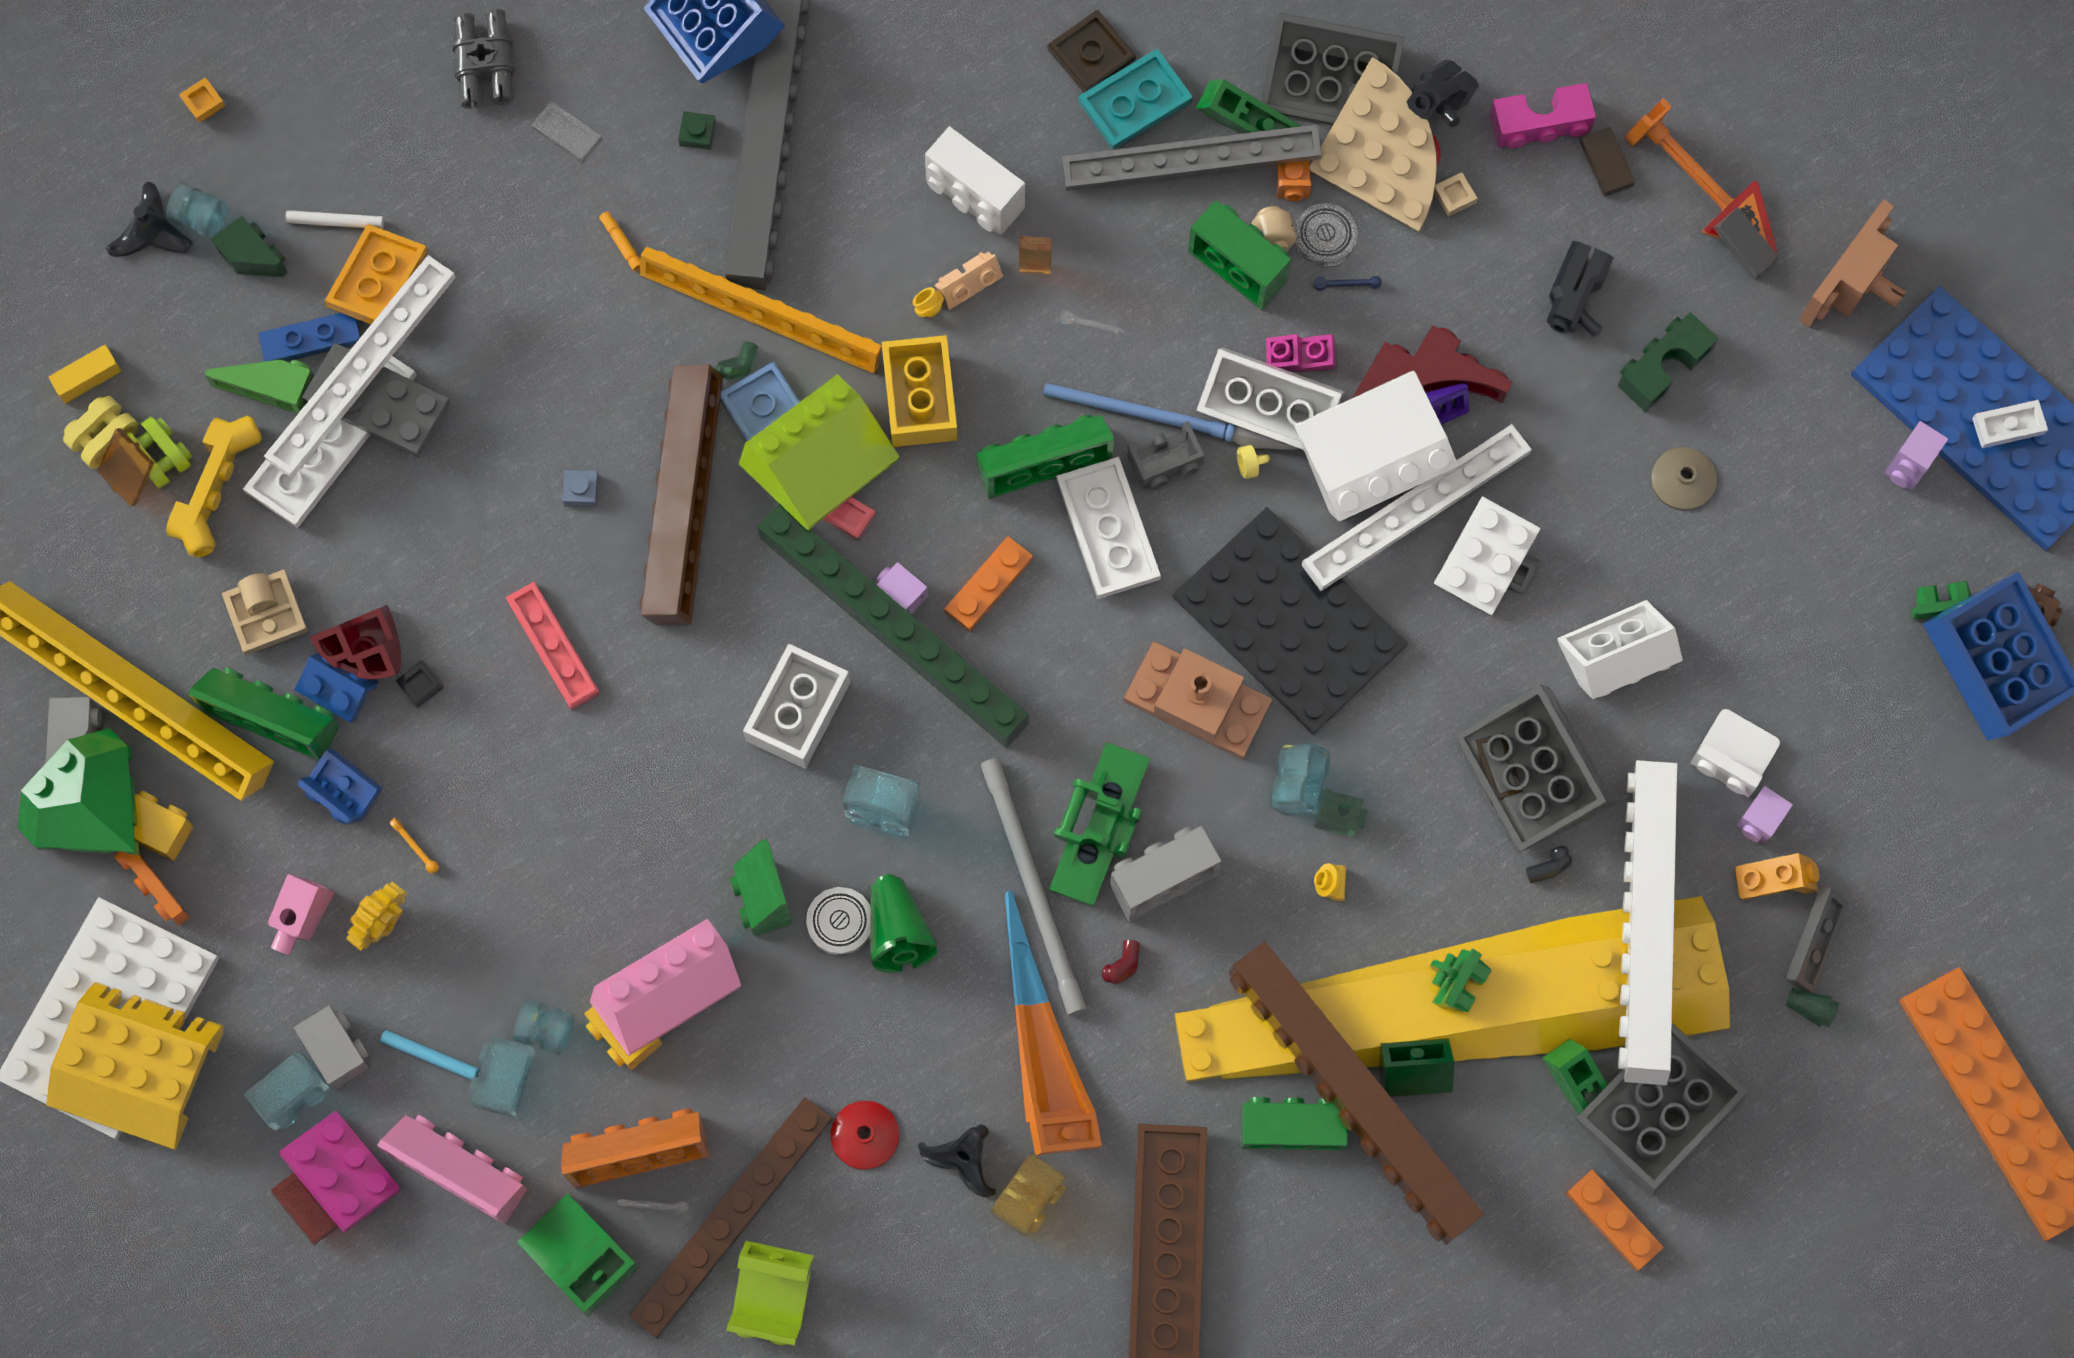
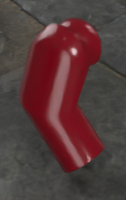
M1124 940L1122 958L1112 965H1105L1102 969V978L1105 982L1121 984L1137 972L1140 942Z

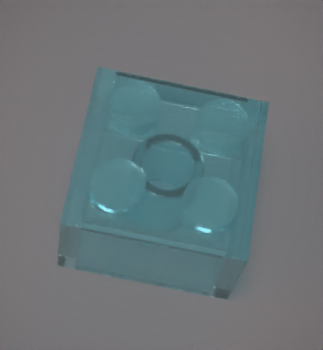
M854 764L842 800L845 818L850 819L849 823L857 827L868 828L869 825L882 828L881 832L891 837L900 838L901 834L910 836L921 802L920 784Z

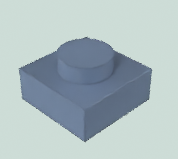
M564 470L563 504L597 506L598 472Z

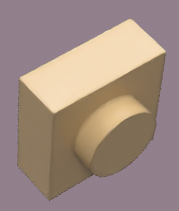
M1462 172L1435 185L1434 194L1448 217L1477 202L1478 198Z

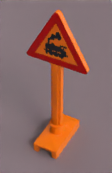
M1662 98L1647 115L1645 114L1624 139L1633 147L1648 136L1656 145L1659 144L1722 209L1721 213L1703 229V234L1721 239L1713 227L1735 208L1739 207L1773 251L1777 253L1758 182L1753 181L1740 195L1732 199L1669 134V129L1661 121L1672 106Z

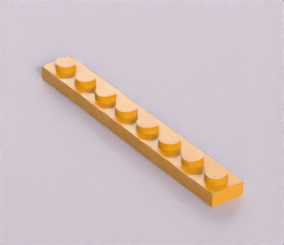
M646 246L641 254L640 276L874 374L879 366L882 345L875 343L870 338L861 337L845 330L839 325L825 322L810 313L787 306L782 301L773 300L757 293L751 288L742 287L722 276L699 269L694 264L685 263L673 258L663 251H657Z

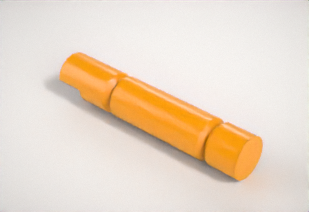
M609 211L602 213L599 219L608 233H610L611 238L626 261H628L629 266L634 272L640 270V257L637 256L633 246L622 229L619 228L620 226L615 218L611 216Z

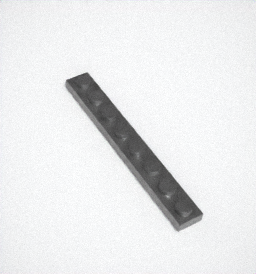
M1318 124L1068 155L1062 156L1066 191L1317 160L1321 159Z

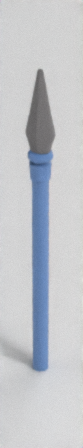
M1050 383L1045 384L1043 391L1044 396L1181 428L1182 423L1189 421L1194 431L1207 433L1220 439L1225 438L1227 442L1234 441L1242 447L1252 445L1254 449H1297V447L1232 423L1227 425L1226 422L1208 421Z

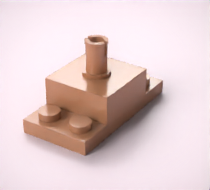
M1884 199L1811 297L1799 319L1801 323L1810 328L1816 318L1822 321L1831 307L1849 318L1866 293L1869 294L1870 292L1890 304L1894 309L1907 291L1882 276L1884 273L1882 271L1898 247V244L1884 236L1893 221L1888 217L1894 208L1892 204Z
M1153 641L1124 696L1123 702L1243 760L1273 699L1243 685V676L1184 648L1182 653L1179 654Z

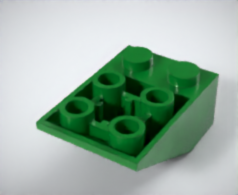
M568 1193L517 1241L522 1249L588 1317L639 1268Z

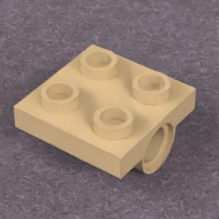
M285 570L268 576L263 573L247 576L239 581L238 587L221 593L245 656L308 632Z

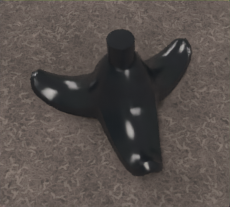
M146 182L143 186L140 205L134 209L133 220L119 238L107 245L106 250L111 256L122 257L133 254L148 245H153L171 252L185 253L193 242L165 219L158 188L154 183Z
M979 1124L977 1127L969 1128L958 1139L939 1146L929 1147L924 1142L918 1144L920 1156L927 1163L939 1168L956 1169L963 1183L974 1194L982 1197L996 1194V1190L986 1184L981 1167L983 1140L989 1134L986 1126Z

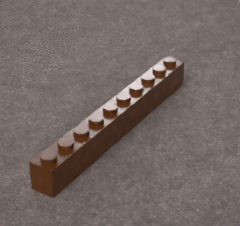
M1264 941L1233 964L1229 974L1231 976L1230 982L1234 989L1241 995L1246 994L1253 1003L1251 1008L1255 1015L1262 1022L1266 1020L1273 1028V1036L1278 1044L1284 1049L1288 1047L1296 1057L1294 1062L1298 1069L1305 1076L1310 1075L1318 1085L1316 1090L1321 1098L1327 1103L1332 1102L1340 1112L1338 1117L1341 1123L1349 1131L1354 1130L1361 1139L1360 1145L1364 1152L1370 1158L1376 1157L1383 1166L1382 1173L1388 1182L1393 1186L1398 1185L1406 1195L1404 1200L1408 1207L1414 1213H1420L1427 1221L1426 1228L1431 1236L1437 1241L1442 1240L1447 1245L1484 1215L1481 1209L1267 942Z

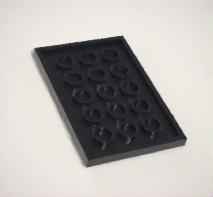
M1266 507L1173 594V598L1314 735L1403 651L1408 643L1341 578L1321 591L1302 567L1303 560L1315 552Z

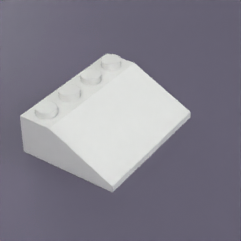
M1415 371L1406 373L1294 425L1329 513L1338 521L1344 520L1459 467L1448 438Z

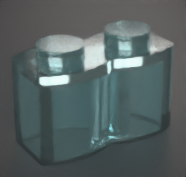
M1316 743L1285 744L1277 760V777L1270 791V808L1285 816L1316 815L1323 799V782L1327 777L1330 767V751Z

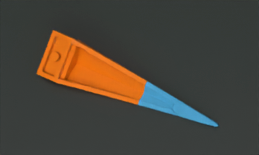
M1009 890L1005 893L1025 1117L1026 1123L1030 1124L1035 1156L1097 1149L1102 1146L1095 1109L1080 1079L1056 1021L1023 927L1014 894Z

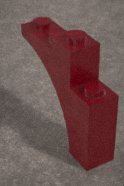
M1432 325L1414 357L1409 355V351L1404 347L1384 342L1352 398L1406 373L1415 371L1425 392L1465 383L1468 386L1469 393L1479 394L1503 403L1509 393L1512 381L1508 380V377L1503 372L1497 369L1490 370L1480 365L1475 357L1466 353H1458L1461 340L1449 329H1439Z

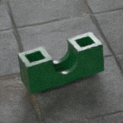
M1691 312L1683 319L1680 317L1675 318L1665 329L1667 334L1660 341L1654 338L1643 349L1644 355L1638 361L1634 358L1631 359L1620 371L1622 377L1618 387L1645 413L1669 391L1673 380L1664 372L1662 362L1677 360L1691 371L1713 351L1719 339Z

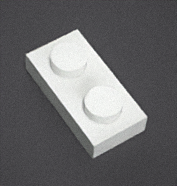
M2039 400L1977 413L1972 418L1982 448L2044 435L2048 431Z

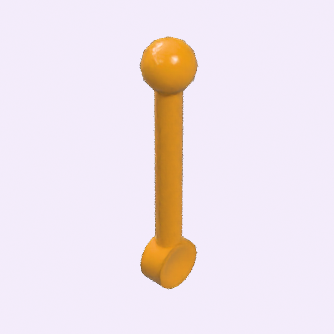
M393 818L390 821L391 826L400 833L425 863L426 871L430 874L436 873L439 869L438 863L433 860L431 861L407 833L401 822Z

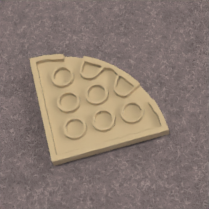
M1372 57L1321 145V159L1313 160L1309 166L1310 172L1420 233L1428 217L1436 185L1437 159L1433 135L1428 120L1421 119L1408 107L1407 100L1412 94L1410 88L1391 69Z

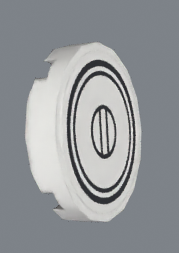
M835 887L823 891L814 898L808 908L806 925L810 938L818 948L828 954L842 955L856 952L870 938L871 906L862 894L851 888Z

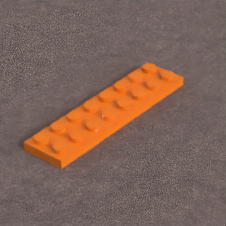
M1958 967L1901 998L1899 1003L2044 1241L2074 1226V1152L1961 968Z

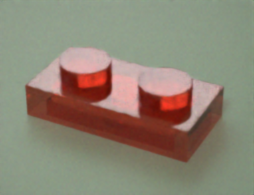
M294 1172L271 1189V1194L313 1246L338 1228L337 1224Z

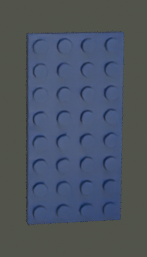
M1939 286L1852 371L1851 376L1912 431L1921 421L1948 438L1938 455L2046 552L2074 523V405L1945 289ZM2039 400L2048 428L2044 435L1986 448L1981 447L1972 419L1975 414Z

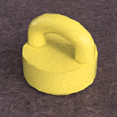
M1252 445L1239 447L1237 450L1238 467L1242 477L1245 479L1257 477L1259 475V465L1270 461V456L1267 454L1256 455Z

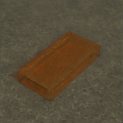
M1021 236L1019 239V272L1051 274L1052 239Z

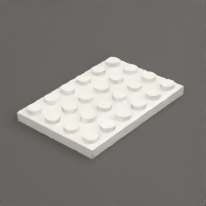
M98 897L2 1065L0 1081L46 1104L51 1065L77 1002L94 982L110 986V992L113 988L122 990L121 1001L117 1009L121 1010L131 996L136 995L141 997V1001L148 999L174 1009V1013L177 1010L183 1011L186 1014V1019L216 966L219 957ZM58 1110L116 1140L122 1134L121 1131Z

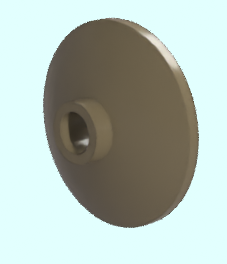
M1678 447L1666 451L1657 459L1652 469L1651 483L1657 497L1666 505L1678 510H1693L1703 506L1710 500L1717 486V474L1713 463L1702 452L1693 448ZM1681 471H1689L1692 478L1684 479L1681 476Z

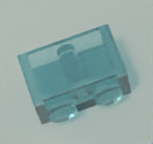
M491 1036L489 1044L484 1043L479 1055V1063L482 1064L479 1076L473 1077L469 1087L468 1096L472 1097L471 1103L477 1108L515 1118L535 1055L532 1047Z
M298 1050L243 1095L264 1122L276 1131L279 1127L280 1129H285L298 1118L296 1114L304 1107H312L319 1103L325 1097L324 1091L329 1086L309 1060Z

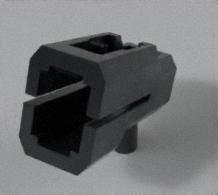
M1444 60L1422 73L1420 76L1421 82L1411 90L1412 94L1407 100L1409 109L1421 119L1429 120L1439 114L1452 128L1460 122V118L1453 110L1457 111L1468 104L1479 87L1478 82L1468 72L1460 73L1462 68L1454 61Z
M1572 241L1549 294L1552 308L1546 322L1550 324L1554 331L1562 334L1574 333L1579 323L1595 337L1603 329L1588 314L1590 307L1587 301L1591 292L1600 290L1614 259L1610 254L1595 248L1577 291H1574L1592 247L1578 241Z

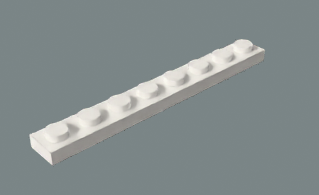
M429 255L424 259L267 451L264 457L268 462L291 478L297 474L456 278L454 272Z
M1511 424L1456 460L1459 467L1413 488L1303 560L1302 567L1321 591L1529 455L1532 449Z

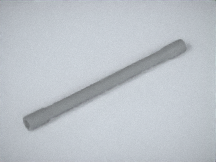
M999 758L989 759L981 763V768L989 791L995 800L1058 981V989L1067 1015L1073 1016L1087 1010L1079 984L1074 978L1008 789L1009 785Z

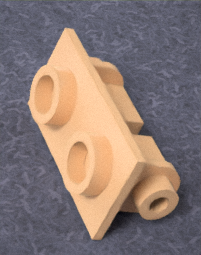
M981 252L978 256L962 265L966 271L963 274L958 269H955L938 279V283L934 287L936 291H940L944 296L949 310L1003 277L995 254L991 255L990 252L983 254Z

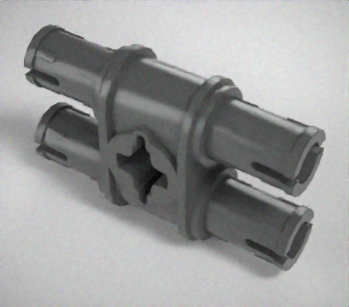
M495 9L496 18L493 16V10L485 13L488 37L475 39V18L473 14L464 13L465 24L461 13L454 16L456 41L452 45V49L456 56L457 70L455 71V78L460 82L461 106L464 108L472 109L471 100L474 102L475 108L482 105L479 81L484 79H492L493 102L495 104L503 105V97L506 99V104L513 102L511 77L515 72L511 59L513 43L507 35L506 12L502 9Z

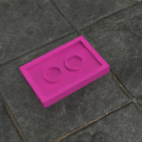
M337 1111L331 1113L280 1150V1157L343 1233L347 1232L400 1192L399 1185Z

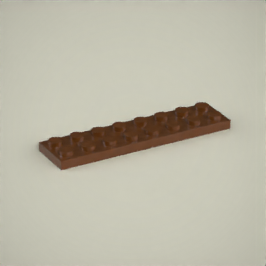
M1138 1124L1129 1358H1199L1207 1127Z

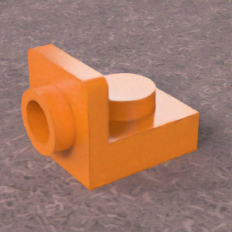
M1310 160L1277 164V198H1285L1287 201L1297 202L1310 197Z

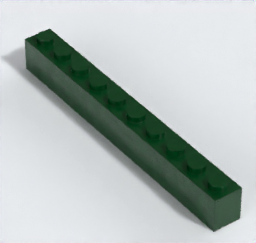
M780 503L757 526L759 537L765 544L1005 748L1029 724V714L816 533L811 529L807 530Z

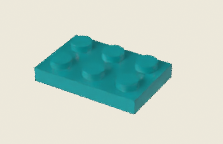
M1158 48L1078 96V103L1112 150L1119 148L1193 102V96Z

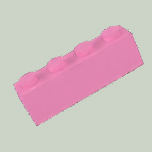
M706 919L595 985L590 1003L627 1055L630 1056L741 987V983L727 944L710 921Z
M405 1115L378 1143L377 1146L392 1158L506 1225L527 1191V1188L520 1183L523 1179L522 1176L507 1167L504 1168L503 1172L491 1166L494 1160L477 1149L472 1155L462 1149L465 1142L448 1132L442 1137L433 1131L436 1125L420 1115L415 1120Z

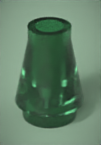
M1792 988L1786 1007L1793 1009L1820 1028L1822 1025L1830 1028L1840 1003L1832 1000L1833 996Z

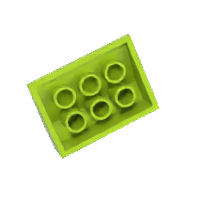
M837 374L748 440L744 445L739 465L803 527L809 530L896 463L900 457L861 396Z

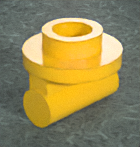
M1330 863L1324 864L1314 877L1316 892L1320 896L1331 898L1334 901L1345 900L1346 866Z

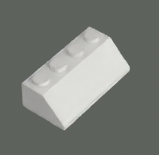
M1222 347L1218 349L1196 411L1303 449L1294 425L1341 404L1345 392Z

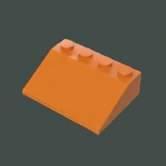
M683 1109L673 1112V1118L659 1121L658 1117H649L639 1120V1126L625 1129V1125H615L605 1128V1134L591 1137V1133H581L571 1136V1142L563 1143L562 1175L576 1189L708 1158L710 1153L702 1117L699 1112L693 1113L692 1109Z

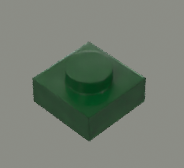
M683 111L678 139L679 146L711 150L716 123L715 115Z

